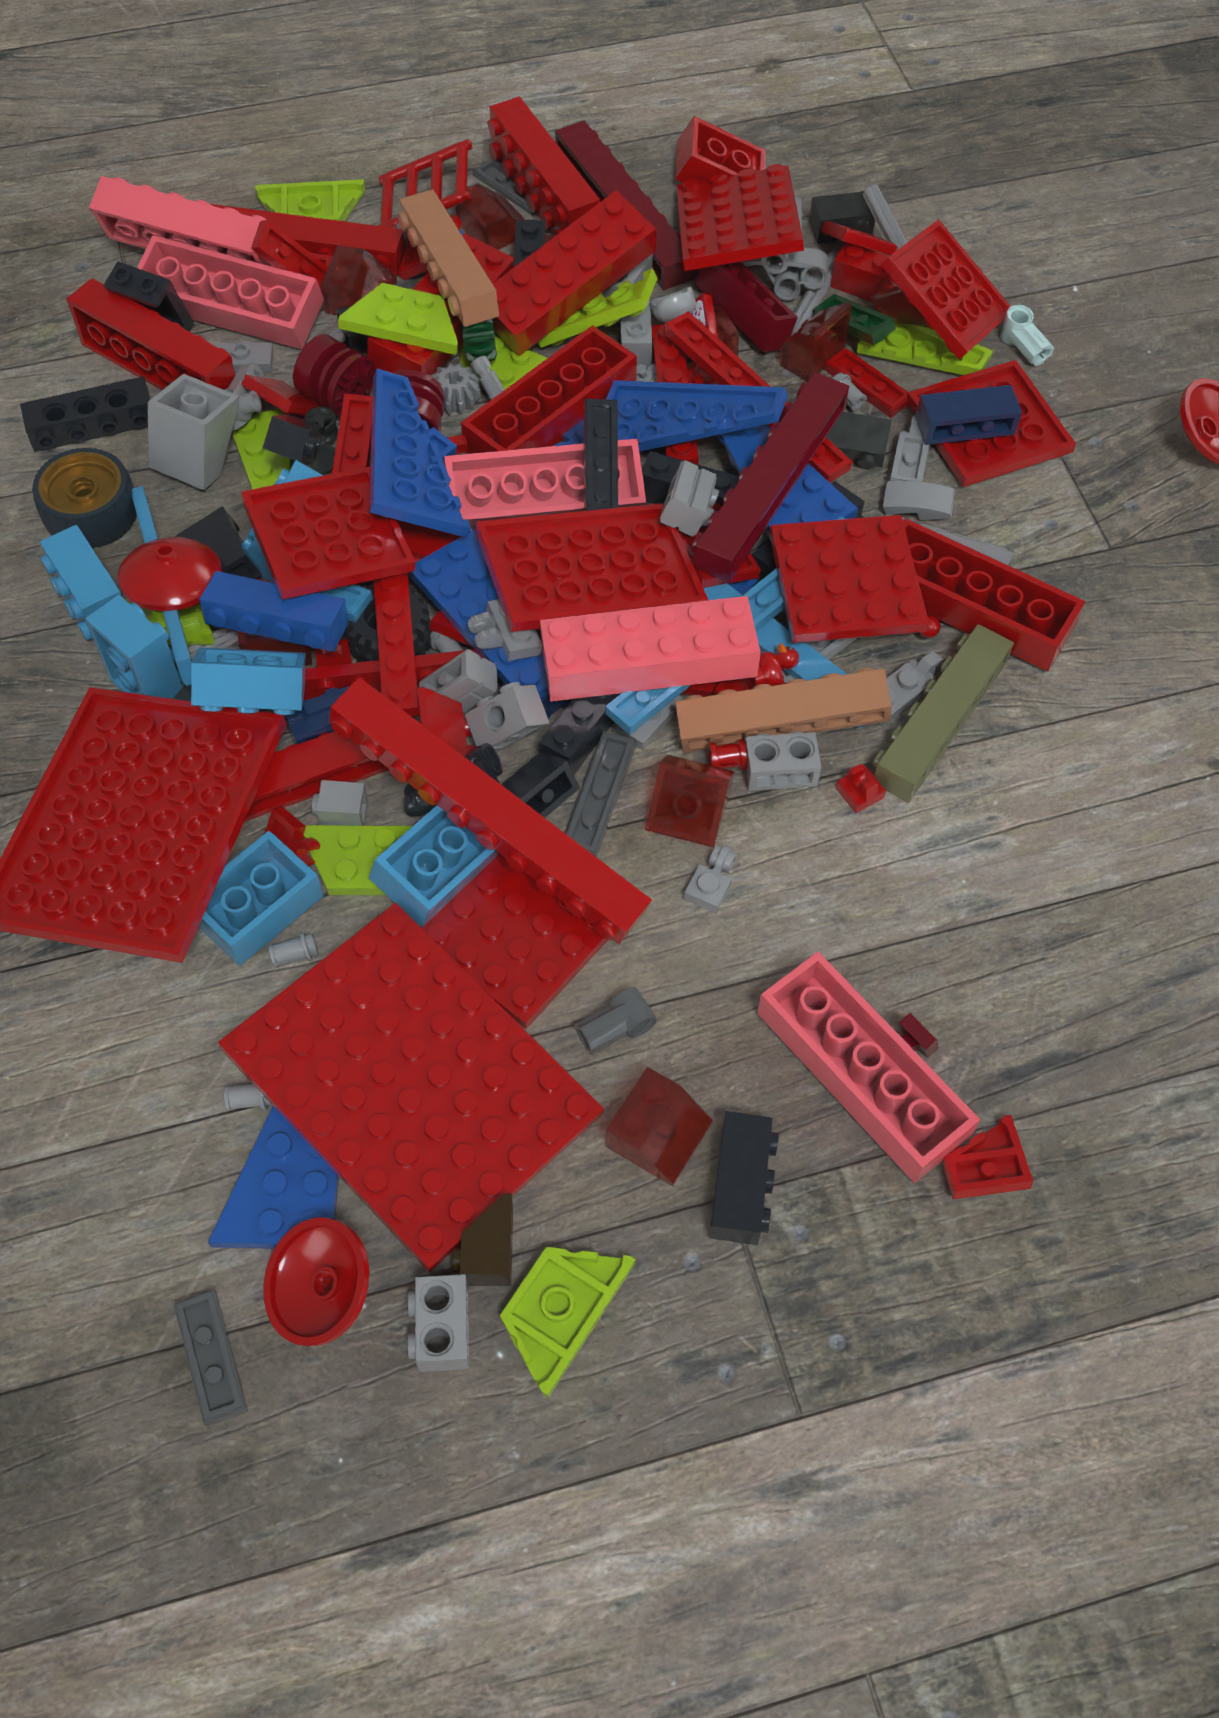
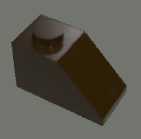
M503 1194L461 1233V1247L453 1248V1272H460V1275H466L468 1286H511L514 1210L512 1194Z

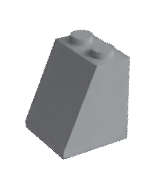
M182 374L149 400V468L190 484L195 488L205 490L221 476L239 404V396Z

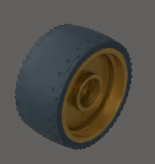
M76 448L59 453L40 467L33 480L32 492L35 506L41 521L51 536L77 524L92 548L101 547L118 540L119 537L121 538L123 534L127 533V530L133 525L137 516L132 498V488L134 486L126 468L116 456L102 449Z

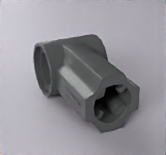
M632 987L617 994L610 1001L609 1006L575 1024V1027L585 1049L593 1055L626 1036L636 1038L643 1035L656 1024L657 1018L636 987Z

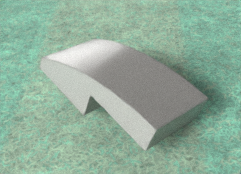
M887 481L883 509L886 515L890 513H917L919 520L951 518L955 490L951 487L927 482Z

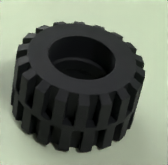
M374 585L366 587L368 590H371L373 599L356 623L348 620L349 624L345 629L350 652L353 658L357 659V662L379 660ZM409 587L415 656L426 655L425 651H430L431 648L430 634L432 632L430 629L429 610L421 594H415V590Z

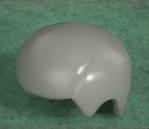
M687 287L670 295L651 300L650 306L654 317L659 322L665 324L687 311L692 314L696 307V300L692 288Z

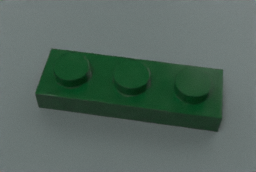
M833 294L813 308L815 320L872 345L882 341L896 329L893 318L837 294Z

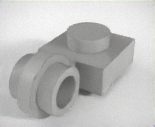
M726 844L723 847L716 845L709 860V865L714 866L713 870L699 864L684 892V900L717 914L732 885V878L722 874L723 871L730 873L737 858V853L732 851L731 846Z

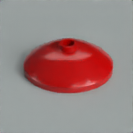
M1200 378L1190 383L1182 393L1179 411L1180 420L1184 432L1193 447L1209 461L1219 464V382L1210 378Z
M164 537L146 542L127 555L118 570V583L123 595L130 602H135L139 607L154 611H174L200 603L199 599L216 571L222 572V566L218 555L209 546L190 538Z
M312 1218L290 1229L275 1247L265 1271L263 1285L264 1305L272 1326L287 1341L309 1347L328 1344L343 1335L358 1317L368 1292L369 1262L365 1247L356 1232L345 1223L334 1219Z

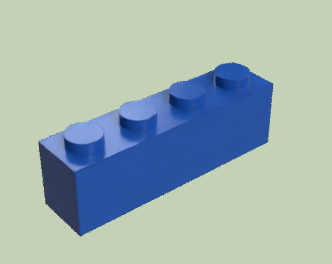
M219 571L214 573L199 599L205 624L332 652L335 651L349 624L345 598L315 592L282 600L275 583Z

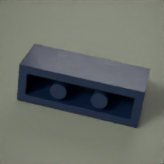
M1012 385L921 395L915 419L924 444L930 445L1015 435L1022 410Z

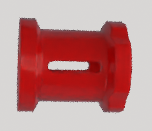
M738 739L737 743L716 745L715 742L708 743L710 772L737 767L741 771L746 770L747 751L744 739Z

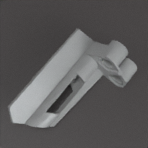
M795 196L802 230L801 198ZM804 248V251L741 261V263L745 266L763 265L774 285L777 297L789 301L799 295L801 284L814 290L820 289L825 285L828 276L829 258L821 250ZM817 268L819 271H812L810 269ZM788 279L792 280L793 282H785L784 280Z

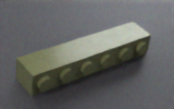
M979 624L970 635L967 633L963 635L956 648L958 653L954 658L952 656L947 657L941 667L940 678L938 680L933 678L924 691L923 697L925 698L920 704L916 701L907 715L906 720L908 722L904 727L899 725L895 729L889 741L891 746L887 751L881 749L872 764V768L876 769L875 778L887 792L907 803L911 801L1006 665L1014 642Z

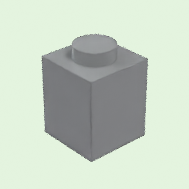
M322 780L319 794H314L312 800V813L318 816L319 824L365 825L368 807L365 784Z

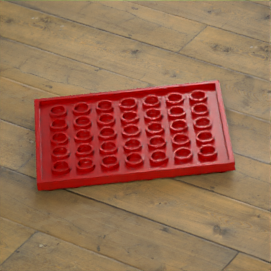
M89 687L0 858V931L183 963L287 723L284 715L262 711L242 713L233 707H223L221 711L201 710V706L191 705V701Z
M396 902L218 1041L219 1049L429 1273L453 1252L454 1247H458L461 1244V1233L503 1194H512L513 1197L597 1121L605 1110Z

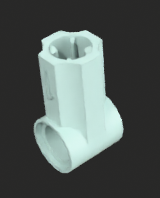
M1013 305L1008 309L999 333L1000 339L1009 346H1016L1031 364L1038 366L1052 355L1054 347L1032 323L1034 318L1033 312L1024 305Z

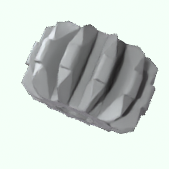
M448 363L447 368L437 367L436 374L431 375L444 390L445 403L443 410L446 409L449 415L453 411H459L462 414L464 409L473 410L475 403L480 402L481 382L479 381L478 374H475L472 367L464 368L462 363H459L457 366H452Z

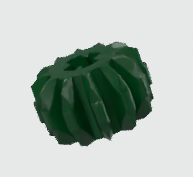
M493 318L466 327L462 324L467 360L471 363L478 357L485 355L489 361H494L497 356Z

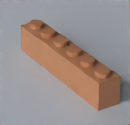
M434 190L399 199L401 212L398 213V220L403 231L407 230L410 244L413 248L417 247L421 263H427L429 275L432 281L437 280L442 298L448 299L452 315H458L464 327L498 317L499 309L496 289Z
M863 668L856 673L846 675L830 673L822 676L821 679L808 681L805 679H793L783 685L771 686L769 684H761L753 687L751 690L738 692L736 690H724L713 696L691 695L682 701H675L684 753L707 750L708 743L715 742L716 745L737 743L738 739H744L745 741L746 737L757 736L758 734L780 735L796 731L813 733L891 721L892 709L885 668L877 670L874 668Z

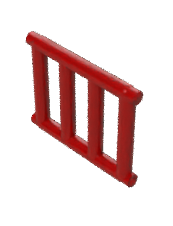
M471 140L460 141L379 176V181L383 187L380 224L377 226L391 228L394 226L397 228L396 225L399 223L398 216L392 219L394 182L407 177L406 197L415 195L418 192V173L432 167L431 190H434L446 210L470 200L471 195L467 189L468 151L472 149ZM456 157L455 193L442 198L443 162Z

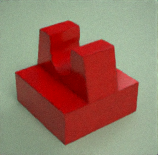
M862 763L851 768L847 775L836 783V790L855 813L884 799L886 794L884 787L866 765L864 766Z

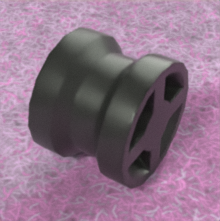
M315 407L309 410L304 419L324 426L325 431L323 435L328 436L326 443L329 445L334 444L338 437L334 412L326 407Z

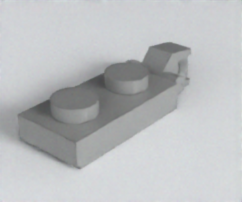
M915 416L912 417L910 431H900L890 481H923L929 445L924 444Z
M934 651L924 656L919 663L915 659L905 663L886 678L892 706L891 721L923 696L929 682L933 678L936 679L934 675L939 672V666L943 659ZM891 721L880 722L879 724L885 727Z

